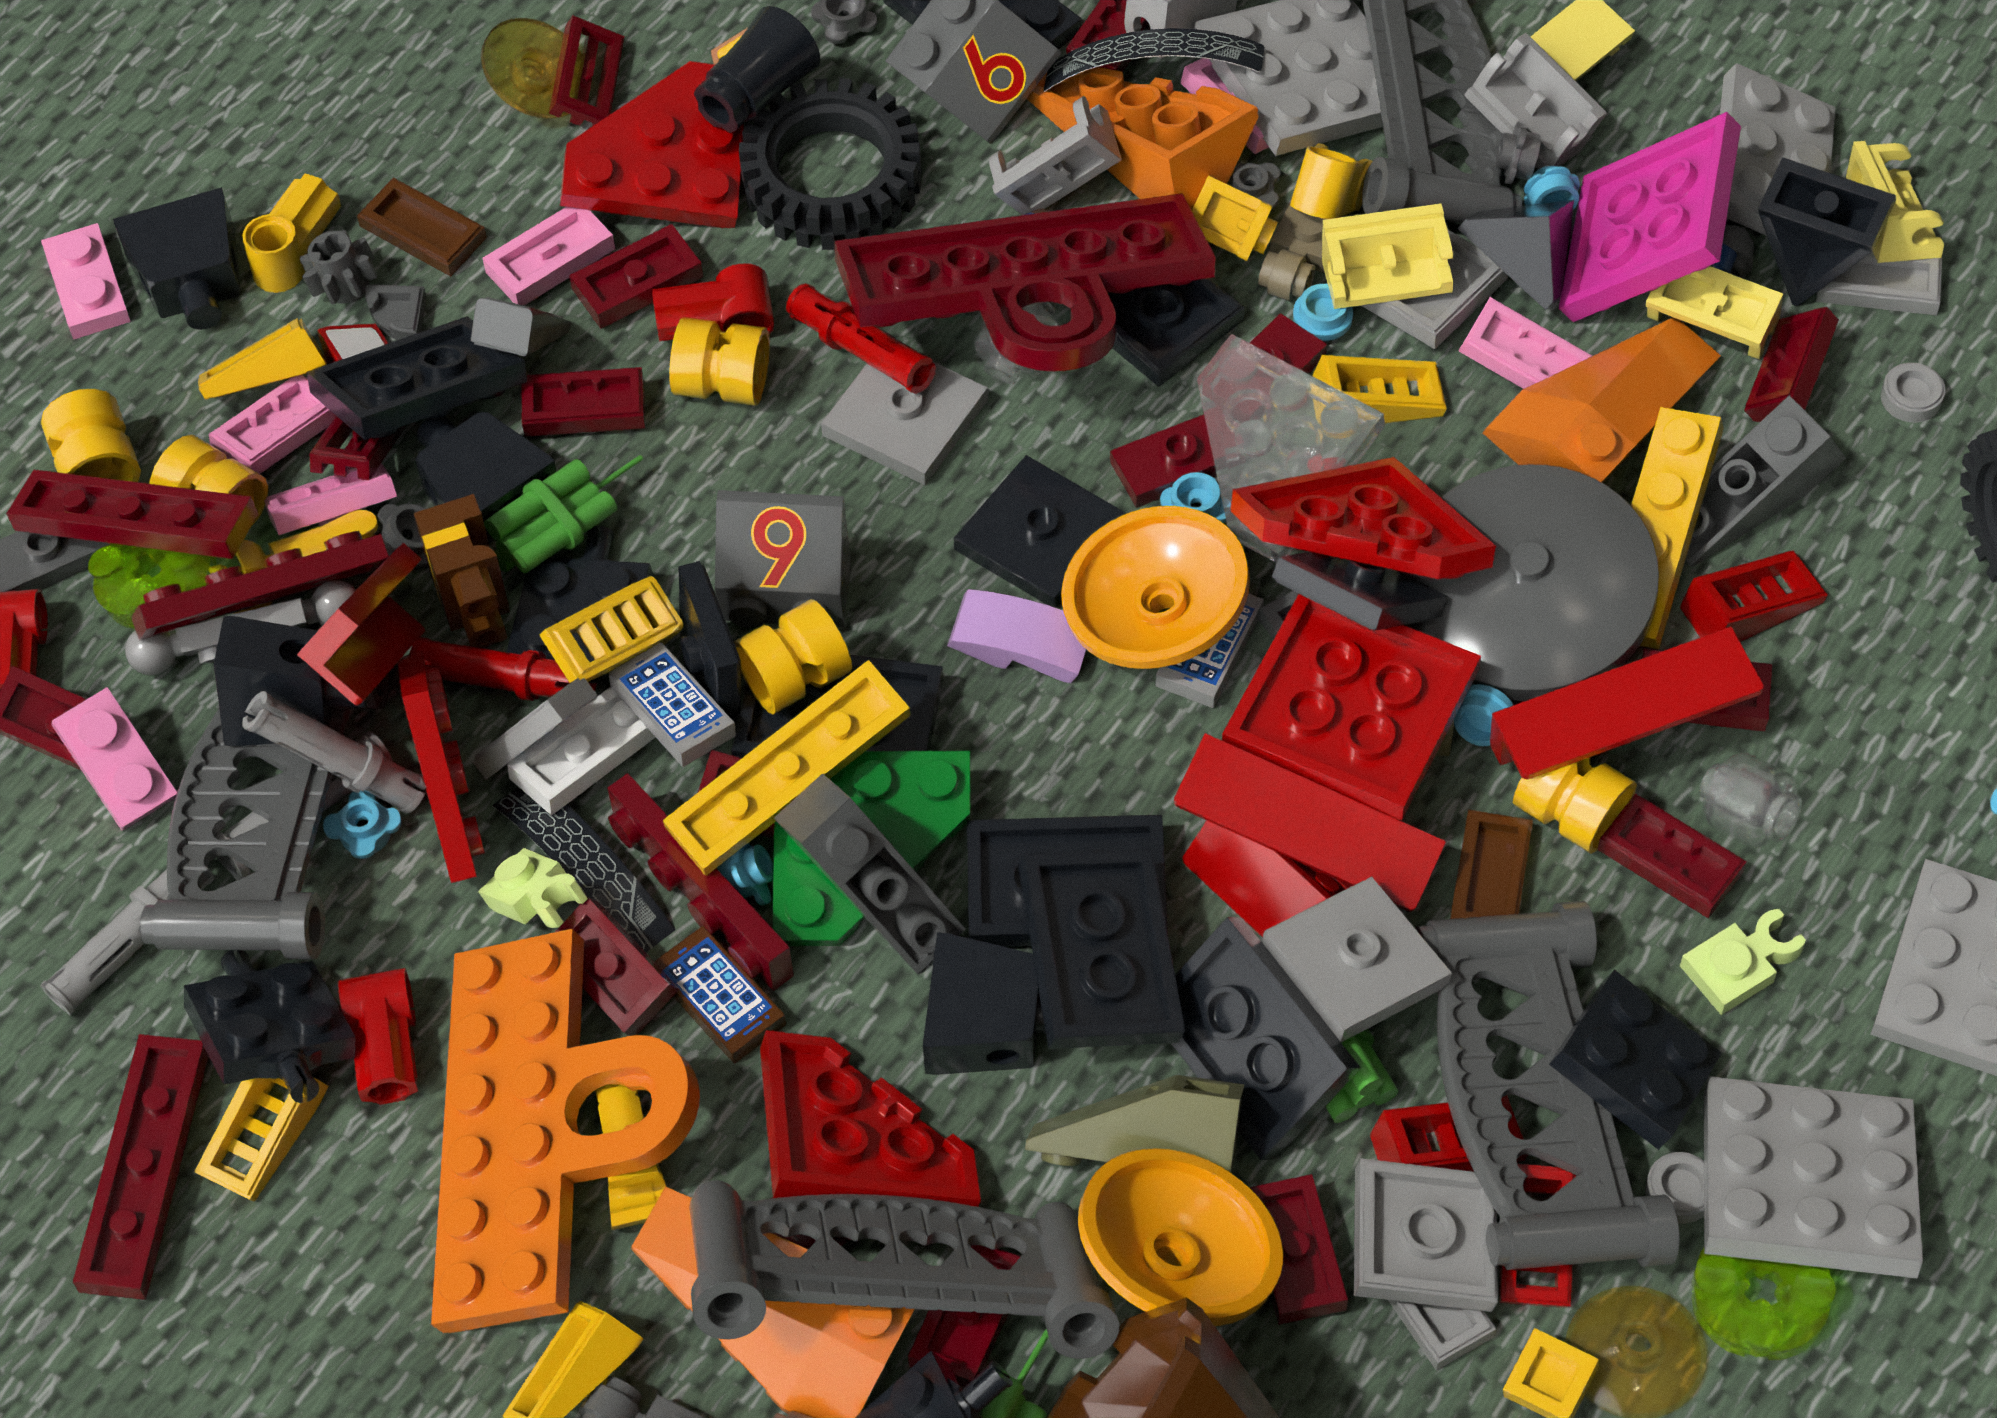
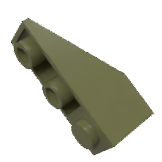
M1175 1075L1036 1123L1026 1139L1025 1150L1041 1152V1159L1048 1163L1075 1166L1081 1164L1082 1158L1108 1162L1121 1154L1135 1150L1170 1149L1199 1156L1232 1173L1244 1084Z

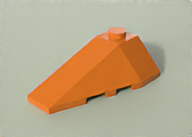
M1100 67L1088 69L1071 76L1044 92L1046 73L1027 97L1029 102L1063 132L1077 124L1073 111V103L1076 100L1085 96L1090 106L1089 109L1100 104L1109 113L1122 159L1107 170L1139 199L1183 193L1191 210L1208 176L1226 184L1228 183L1259 118L1256 106L1217 88L1201 86L1196 91V94L1173 90L1172 80L1155 77L1150 84L1131 83L1124 81L1122 71Z
M1672 317L1523 389L1487 426L1483 434L1518 465L1534 464L1562 467L1580 472L1604 483L1654 429L1660 407L1672 409L1721 355L1681 320Z
M665 1186L632 1244L631 1250L687 1310H692L691 1289L698 1277L689 1210L692 1198ZM772 1233L763 1234L788 1257L801 1258L808 1250ZM765 1300L766 1313L764 1319L753 1332L736 1339L719 1340L721 1341V1346L736 1362L739 1361L766 1389L765 1393L787 1414L793 1410L815 1418H855L864 1408L915 1309Z

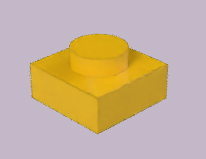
M1534 1328L1503 1388L1504 1397L1546 1418H1574L1599 1368V1359Z

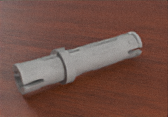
M265 691L258 693L249 703L245 712L256 718L252 719L249 716L243 718L242 726L245 730L254 732L342 778V784L345 788L355 793L365 790L397 807L403 813H410L415 810L423 799L425 793L414 789L415 786L420 789L426 788L423 775L416 774L384 757L383 750L379 746L369 741L365 744H360L273 698Z
M167 869L147 888L138 886L129 895L132 902L92 937L67 963L40 985L45 994L64 1012H67L68 1015L71 1016L75 1009L145 944L140 929L142 911L148 904L155 905L158 900H167L169 894L167 888ZM210 870L211 877L203 883L202 890L215 880Z

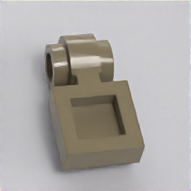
M1289 204L1270 241V251L1263 261L1259 274L1258 284L1267 287L1269 295L1292 301L1294 296L1299 298L1307 288L1312 286L1315 271L1325 273L1322 263L1323 220L1326 219L1298 211Z

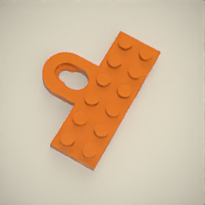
M573 929L454 954L431 1325L442 1333H455L567 1313L569 1311L574 1183L637 1172L660 1163L682 1144L689 1134L698 1113L700 1089L696 1074L689 1062L665 1041L652 1036L634 1035L580 1046L584 939ZM607 1084H621L631 1091L646 1090L650 1092L652 1098L651 1109L641 1121L626 1125L620 1131L594 1136H582L579 1134L577 1126L579 1109L586 1097L597 1088Z

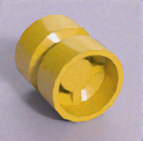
M687 317L681 318L676 327L670 356L669 381L673 395L707 399L714 391H717L724 402L758 405L762 397L769 365L770 340L767 328L732 324L724 332L721 331L716 321Z
M94 388L79 389L63 394L52 401L44 410L41 425L54 457L57 472L131 482L139 481L141 469L130 438L125 434L126 426L114 396L107 391Z
M186 435L179 438L162 453L154 466L149 483L250 496L258 512L254 523L262 514L265 506L264 500L267 499L268 484L265 477L233 458L227 459L225 453L195 435Z
M812 599L781 615L779 618V628L773 629L770 626L763 625L734 641L741 660V673L759 703L768 713L773 715L803 699L806 695V686L808 684L821 689L850 673L852 670L851 657L841 633L826 610L817 601Z
M1589 757L1529 780L1521 778L1514 793L1513 804L1544 825L1553 820L1558 821L1561 836L1592 854L1597 851L1600 837L1635 794L1637 784L1606 763L1593 768L1590 766Z

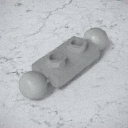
M331 580L320 585L310 599L302 600L298 598L228 616L300 628L310 627V624L317 622L323 626L356 589L345 581ZM223 617L179 627L174 632L164 633L139 641L135 630L129 636L125 645L127 661L134 670L144 675L163 673L170 668L175 657L182 655L192 656L198 654L200 664L212 663L215 659Z

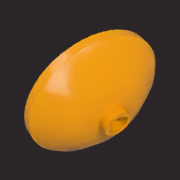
M1180 506L1144 508L1127 513L1108 522L1094 532L1080 546L1065 572L1061 593L1062 606L1070 630L1075 638L1086 650L1099 659L1127 668L1151 669L1166 667L1184 662L1203 653L1226 635L1244 609L1249 593L1250 573L1241 543L1235 534L1218 519L1202 511ZM1170 608V609H1168L1167 611L1158 613L1159 611H1161V610H1163V609Z
M1157 1148L1141 1149L1121 1154L1105 1163L1095 1172L1080 1201L1078 1211L1079 1233L1085 1252L1092 1265L1107 1284L1120 1296L1145 1312L1187 1297L1204 1310L1214 1326L1234 1323L1257 1311L1267 1301L1280 1277L1283 1265L1282 1242L1277 1226L1268 1209L1259 1197L1240 1179L1219 1165L1199 1156L1182 1151Z

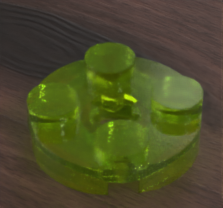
M110 543V545L98 549L91 556L88 570L94 577L93 591L100 605L115 622L126 628L135 629L131 616L138 605L145 604L144 594L172 584H180L182 592L206 586L204 577L210 567V560L216 565V557ZM159 565L161 571L156 576L151 577L148 572Z
M1704 1247L1699 1254L1691 1280L1693 1312L1704 1332L1717 1345L1730 1353L1742 1357L1745 1354L1755 1357H1769L1768 1360H1784L1801 1353L1811 1346L1825 1327L1836 1293L1835 1282L1830 1276L1829 1268L1705 1254ZM1757 1277L1760 1280H1771L1777 1286L1774 1296L1778 1302L1770 1305L1763 1298L1755 1302L1750 1301L1746 1297L1751 1285L1748 1279Z

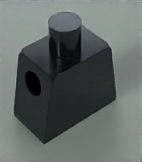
M222 187L113 219L127 261L160 318L184 313L188 326L198 330L208 329L215 326L221 320L222 312L218 302L237 297L241 294L235 228Z
M478 412L457 427L446 416L433 419L427 418L417 431V439L426 448L418 453L415 461L423 489L432 504L437 506L474 494L483 522L523 495V487L534 479L543 481L557 472L555 461L547 453L488 412ZM486 530L488 544H490L494 539Z
M223 616L214 659V671L224 746L275 744L254 732L245 730L242 726L244 717L256 718L245 711L251 700L262 691L269 693L273 698L328 727L332 707L367 708L369 695L359 706L354 705L297 655L318 630L236 616Z
M937 932L923 1038L925 1074L941 1075L1032 1068L1034 1066L1037 1033L1046 1034L1033 954L949 933Z

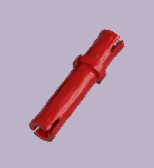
M806 283L796 287L789 295L786 304V311L790 314L789 316L819 334L820 340L828 347L836 350L845 349L872 368L877 369L906 387L911 393L917 394L924 391L932 382L936 366L932 363L933 360L930 357L918 353L876 326L860 327L852 304L844 301L837 303L817 291L814 286Z
M423 637L415 640L410 650V654L422 651L426 669L439 666L442 680L513 691L519 699L534 701V699H538L540 696L551 697L570 684L557 662L552 659H546V655L542 651L527 650L521 654L432 641L429 638ZM589 683L595 691L597 683Z

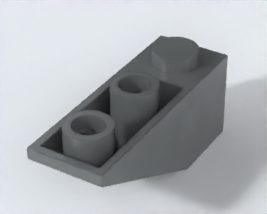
M1790 396L1783 400L1712 467L1685 559L1691 567L1699 564L1806 496L1846 459L1831 436Z
M823 773L774 817L811 861L917 974L934 959L937 932L959 936L966 930L856 803Z

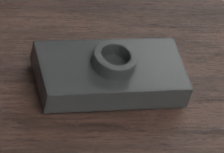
M18 531L0 539V592L43 589L113 558L116 554L111 543Z

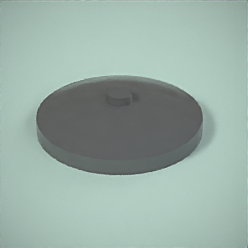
M1527 464L1508 466L1481 473L1464 481L1441 497L1496 545L1493 568L1465 573L1462 577L1456 579H1434L1403 572L1404 575L1448 596L1441 617L1412 623L1410 626L1412 629L1481 655L1480 668L1472 685L1491 686L1504 693L1510 700L1527 701L1621 667L1633 656L1649 631L1655 615L1658 600L1659 572L1654 544L1647 528L1635 510L1619 494L1598 480L1577 471L1550 465Z

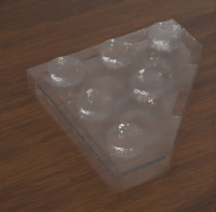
M1231 334L1198 376V388L1227 526L1237 534L1241 544L1277 563L1278 557L1290 555L1294 548L1263 542L1230 511L1233 489L1356 465L1384 429V414Z

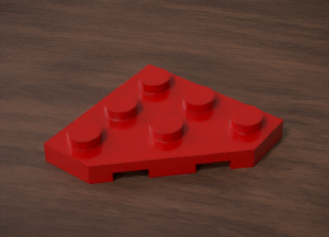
M689 61L568 142L564 153L560 206L710 227L735 228L738 218L741 172L739 143L743 141L742 132L744 124L731 133L723 128L714 127L698 110V102L694 96L696 88L705 80L707 72L715 64Z
M1395 457L1236 488L1232 492L1230 511L1263 542L1434 579H1456L1462 577L1465 573L1493 568L1496 545Z
M422 651L405 655L398 661L402 699L450 881L454 883L477 877L473 857L485 854L476 816L463 818L458 795L468 793L469 790L457 740L445 743L443 733L453 731L440 669L439 666L426 669Z
M766 1030L760 1047L773 1198L820 1194H876L933 1199L979 1207L981 1197L973 1148L955 1134H951L944 1139L919 1119L922 1108L882 1077L873 1083L848 1062L851 1053L834 1039Z

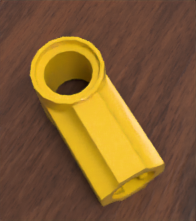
M306 173L301 179H294L269 214L261 215L246 225L243 231V243L252 277L256 285L264 291L273 293L285 292L294 288L302 280L305 269L300 261V257L308 254L310 243L323 233L340 209L341 203L338 193L330 189L323 179Z

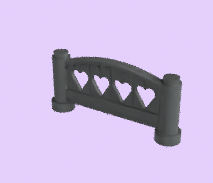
M1363 0L1388 158L1377 157L1374 159L1366 173L1362 192V203L1366 214L1441 203L1445 222L1462 224L1465 219L1479 211L1522 206L1519 194L1512 193L1510 188L1501 186L1502 168L1495 167L1496 154L1502 133L1464 96L1492 58L1481 28L1470 8L1477 0ZM1427 9L1439 12L1445 19L1442 30L1447 35L1448 40L1438 38L1410 19L1409 16ZM1433 53L1446 55L1453 63L1449 73L1453 76L1456 83L1452 84L1444 81L1415 60ZM1441 97L1454 99L1461 108L1457 117L1462 122L1464 128L1454 127L1423 106V104ZM1450 141L1462 144L1469 153L1465 162L1470 167L1472 173L1467 174L1460 171L1432 152L1431 149Z
M390 671L369 694L367 708L354 709H383L385 707L390 690ZM332 707L329 727L344 735L351 708ZM218 709L188 762L177 792L171 816L167 846V888L169 894L167 900H158L155 905L148 904L144 907L140 922L143 942L155 945L159 950L282 951L286 959L318 958L325 936L324 906L318 893L301 892L333 773L277 744L224 746L220 710ZM247 757H259L283 771L246 789H231V785L240 777L236 767L240 761ZM233 806H245L269 821L229 840H219L216 838L217 834L226 826L222 818L223 813ZM218 856H231L255 871L217 890L204 891L201 889L203 883L211 877L207 868L208 864Z
M1587 902L1556 903L1551 912L1429 920L1426 926H1416L1415 929L1452 972L1449 984L1438 991L1437 996L1439 1061L1449 1109L1459 1139L1485 1194L1500 1216V1222L1490 1223L1486 1231V1244L1492 1265H1504L1507 1270L1628 1259H1637L1642 1267L1674 1264L1679 1252V1226L1670 1198L1665 1194L1634 1198L1611 1113L1549 1065L1583 1012L1571 968L1590 967L1596 955V927L1592 911ZM1478 978H1486L1530 998L1503 1019L1491 1021L1485 1019L1479 1013L1477 1006L1481 1002L1482 997L1473 989L1471 982ZM1491 1036H1502L1545 1056L1518 1078L1512 1080L1503 1079L1493 1070L1492 1064L1497 1055L1488 1048L1486 1039ZM1506 1095H1517L1561 1116L1533 1138L1528 1140L1518 1139L1508 1129L1507 1124L1512 1114L1503 1107L1501 1098ZM1522 1155H1532L1577 1176L1549 1199L1536 1201L1527 1196L1523 1189L1527 1175L1518 1167L1517 1158Z
M719 1180L708 1181L699 1186L690 1201L689 1210L698 1275L691 1289L693 1317L698 1328L713 1338L724 1340L736 1339L753 1332L764 1319L766 1313L765 1300L1044 1316L1048 1337L1053 1348L1060 1354L1075 1359L1090 1358L1101 1354L1114 1343L1119 1333V1321L1113 1300L1105 1290L1100 1288L1095 1267L1092 1265L1083 1247L1078 1227V1213L1062 1202L1048 1203L1038 1210L1035 1218H1024L991 1209L947 1201L876 1194H820L747 1201L741 1200L740 1195L731 1185ZM778 1233L784 1237L802 1234L814 1238L816 1242L801 1258L788 1257L763 1234ZM846 1237L853 1241L876 1239L886 1246L871 1262L858 1261L832 1238ZM914 1241L922 1245L944 1243L951 1246L954 1251L941 1266L927 1265L902 1242ZM981 1245L995 1250L1000 1247H1011L1017 1249L1023 1255L1010 1270L996 1269L970 1246Z

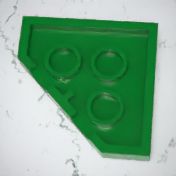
M865 751L830 778L835 785L856 803L916 873L924 866V861L949 837L953 838L967 824V820H970V751ZM774 822L773 930L788 946H840L858 929V925L865 918L811 861L778 822Z

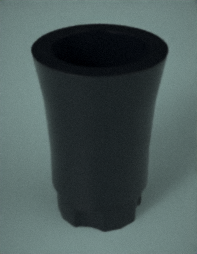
M774 6L763 7L740 39L707 72L705 80L696 88L694 96L698 102V110L714 127L723 128L729 133L736 131L744 122L753 120L771 101L791 85L814 72L819 67L820 52L813 36L789 12Z

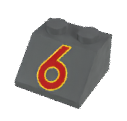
M931 0L885 61L988 143H991L997 138L1062 52L998 0Z
M718 490L716 500L715 593L725 621H732L736 625L747 628L759 627L764 623L779 624L781 615L812 599L817 601L826 610L836 627H844L851 570L844 496Z

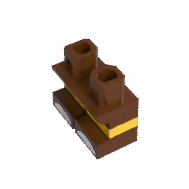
M471 494L415 512L414 517L429 572L450 630L454 631L464 628L470 647L484 648L506 640L507 634L501 615L509 613L510 608L498 558L494 550L489 547L482 514L475 495Z

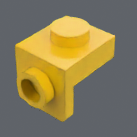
M1211 176L1207 177L1192 209L1208 242L1235 254L1245 261L1248 260L1252 250L1261 254L1264 253L1278 224L1277 221L1268 217L1273 205Z

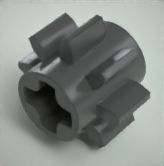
M346 230L328 231L317 236L310 243L308 254L300 257V261L306 271L302 277L311 295L315 297L326 292L331 304L350 303L359 299L365 294L366 284L369 285V280L376 279L378 275L372 264L375 257L367 240L360 238L352 243Z

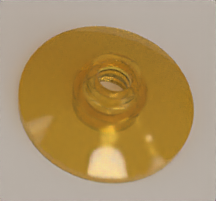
M529 18L509 19L496 25L485 38L481 49L482 69L488 83L496 94L511 107L524 114L543 119L558 118L548 113L564 33L545 22ZM579 48L570 91V97L572 98L575 96L582 58ZM563 112L559 118L567 116L569 114Z
M1620 1286L1594 1295L1577 1310L1566 1334L1565 1343L1599 1359V1368L1585 1397L1602 1410L1619 1417L1658 1418L1668 1415L1690 1400L1697 1391L1704 1376L1706 1346L1702 1332L1695 1319L1675 1299L1651 1288ZM1633 1334L1642 1335L1648 1339L1651 1348L1644 1352L1635 1351L1628 1346L1626 1338Z

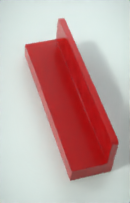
M402 543L368 577L297 654L356 706H359L411 648L415 640L425 632V628L389 597L422 560L405 543Z
M1728 627L1492 713L1490 746L1500 766L1514 761L1521 777L1529 780L1759 696L1763 691V683L1732 627Z
M1206 733L1174 797L1176 807L1350 886H1354L1372 876L1393 903L1408 912L1416 909L1446 841Z
M1209 821L1205 822L1182 857L1183 863L1262 937L1265 930L1352 887Z

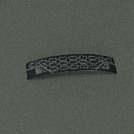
M1168 28L1129 32L1089 43L1057 59L1047 72L1043 91L1045 92L1063 80L1085 70L1108 63L1143 57L1188 56L1229 62L1261 72L1265 47L1258 42L1236 35L1199 29Z
M517 787L492 805L528 835L550 859L559 862L566 874H570L575 878L586 896L600 902L646 953L675 931L671 922L626 865L568 804L551 816L521 788Z

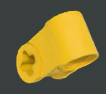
M1320 143L1314 147H1307L1290 206L1308 215L1323 219L1340 218L1353 211H1359L1363 204L1362 192L1365 176L1373 161L1368 159L1357 161L1345 154L1329 150L1328 146Z

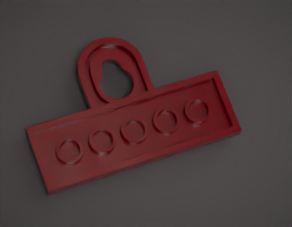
M1183 193L835 241V262L860 327L874 325L888 327L902 321L930 317L951 318L959 313L980 311L999 353L1015 364L1040 371L1079 369L1099 361L1109 353L1114 346L1116 338V312L1107 292L1127 293L1135 288L1164 284L1184 285L1193 280L1215 277L1216 257ZM1038 302L1063 304L1071 308V321L1060 326L1044 325L1036 319L1034 314L1023 310V308Z

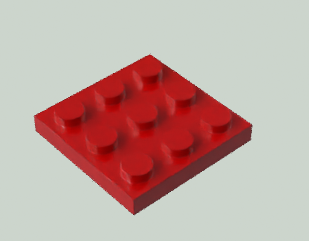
M1298 594L1224 729L1222 741L1402 821L1479 671L1481 655L1405 625L1373 631Z

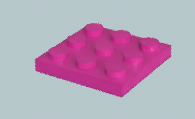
M1728 112L1583 176L1558 308L1572 322L1599 311H1605L1618 303L1647 291L1656 290L1664 284L1695 271L1704 270L1720 261L1741 125Z

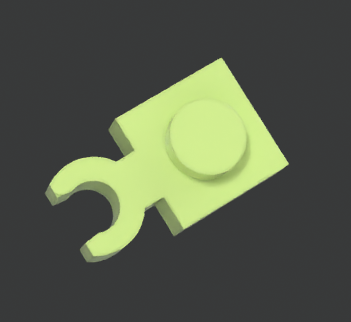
M526 848L504 860L497 867L494 876L478 891L493 911L525 925L538 914L544 924L550 928H558L564 923L556 911L562 904L568 901H576L579 904H583L588 899L575 878L570 874H566L559 862Z
M1780 909L1770 910L1763 914L1757 922L1755 932L1748 937L1734 923L1682 956L1680 967L1721 1015L1774 983L1777 971L1770 963L1787 964L1796 960L1802 953L1806 939L1801 934L1785 943L1778 942L1770 936L1769 933L1781 926L1784 914Z

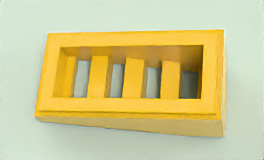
M296 318L200 374L198 386L205 399L216 398L307 374V371L325 366L327 362L303 320Z
M1322 355L1310 380L1318 428H1349L1442 417L1447 409L1436 362ZM1407 381H1417L1419 396L1410 395ZM1392 383L1394 394H1386L1384 384ZM1367 386L1368 393L1360 392L1359 387Z
M649 576L546 628L539 635L569 683L577 678L580 680L585 678L589 682L614 670L661 642L664 645L667 644L683 629V621L657 580ZM617 614H619L620 618L622 619V621H623L624 624L626 625L627 629L629 630V632H630L631 635L633 636V638H634L633 640H632L631 636L629 635V633L627 632V630L625 629V627H624V625L622 624V622L620 621V619L618 618ZM595 624H597L598 628L600 629V631H601L602 634L604 635L605 639L607 640V642L609 643V645H610V647L612 648L613 651L610 650V648H609L608 645L606 644L605 640L603 639V637H602L601 634L599 633L598 629L596 628ZM578 633L594 661L589 662L572 634Z
M255 1078L241 1081L194 1172L255 1202L316 1112L329 1086L314 1078L319 1084L318 1094L309 1102L306 1101L303 1094V1103H298L291 1098L290 1093L285 1102L268 1095L275 1083L288 1089L284 1080L280 1078ZM260 1106L278 1114L273 1126L253 1118V1115ZM244 1128L265 1138L260 1151L237 1140ZM228 1152L253 1163L247 1175L221 1163Z
M579 1301V1303L575 1304L504 1412L503 1418H564L638 1348L644 1339L607 1312Z

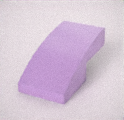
M970 589L963 596L947 645L998 668L1006 669L1013 660L1067 683H1072L1078 676L1086 651L1070 630L1063 610L1019 597Z

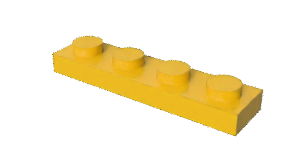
M1660 407L1631 507L1639 515L1650 534L1657 556L1659 572L1658 600L1655 615L1649 631L1640 646L1659 649L1724 430L1721 417Z
M868 660L663 819L664 826L702 873L707 876L776 822L774 817L822 773L827 778H832L911 716L910 707Z

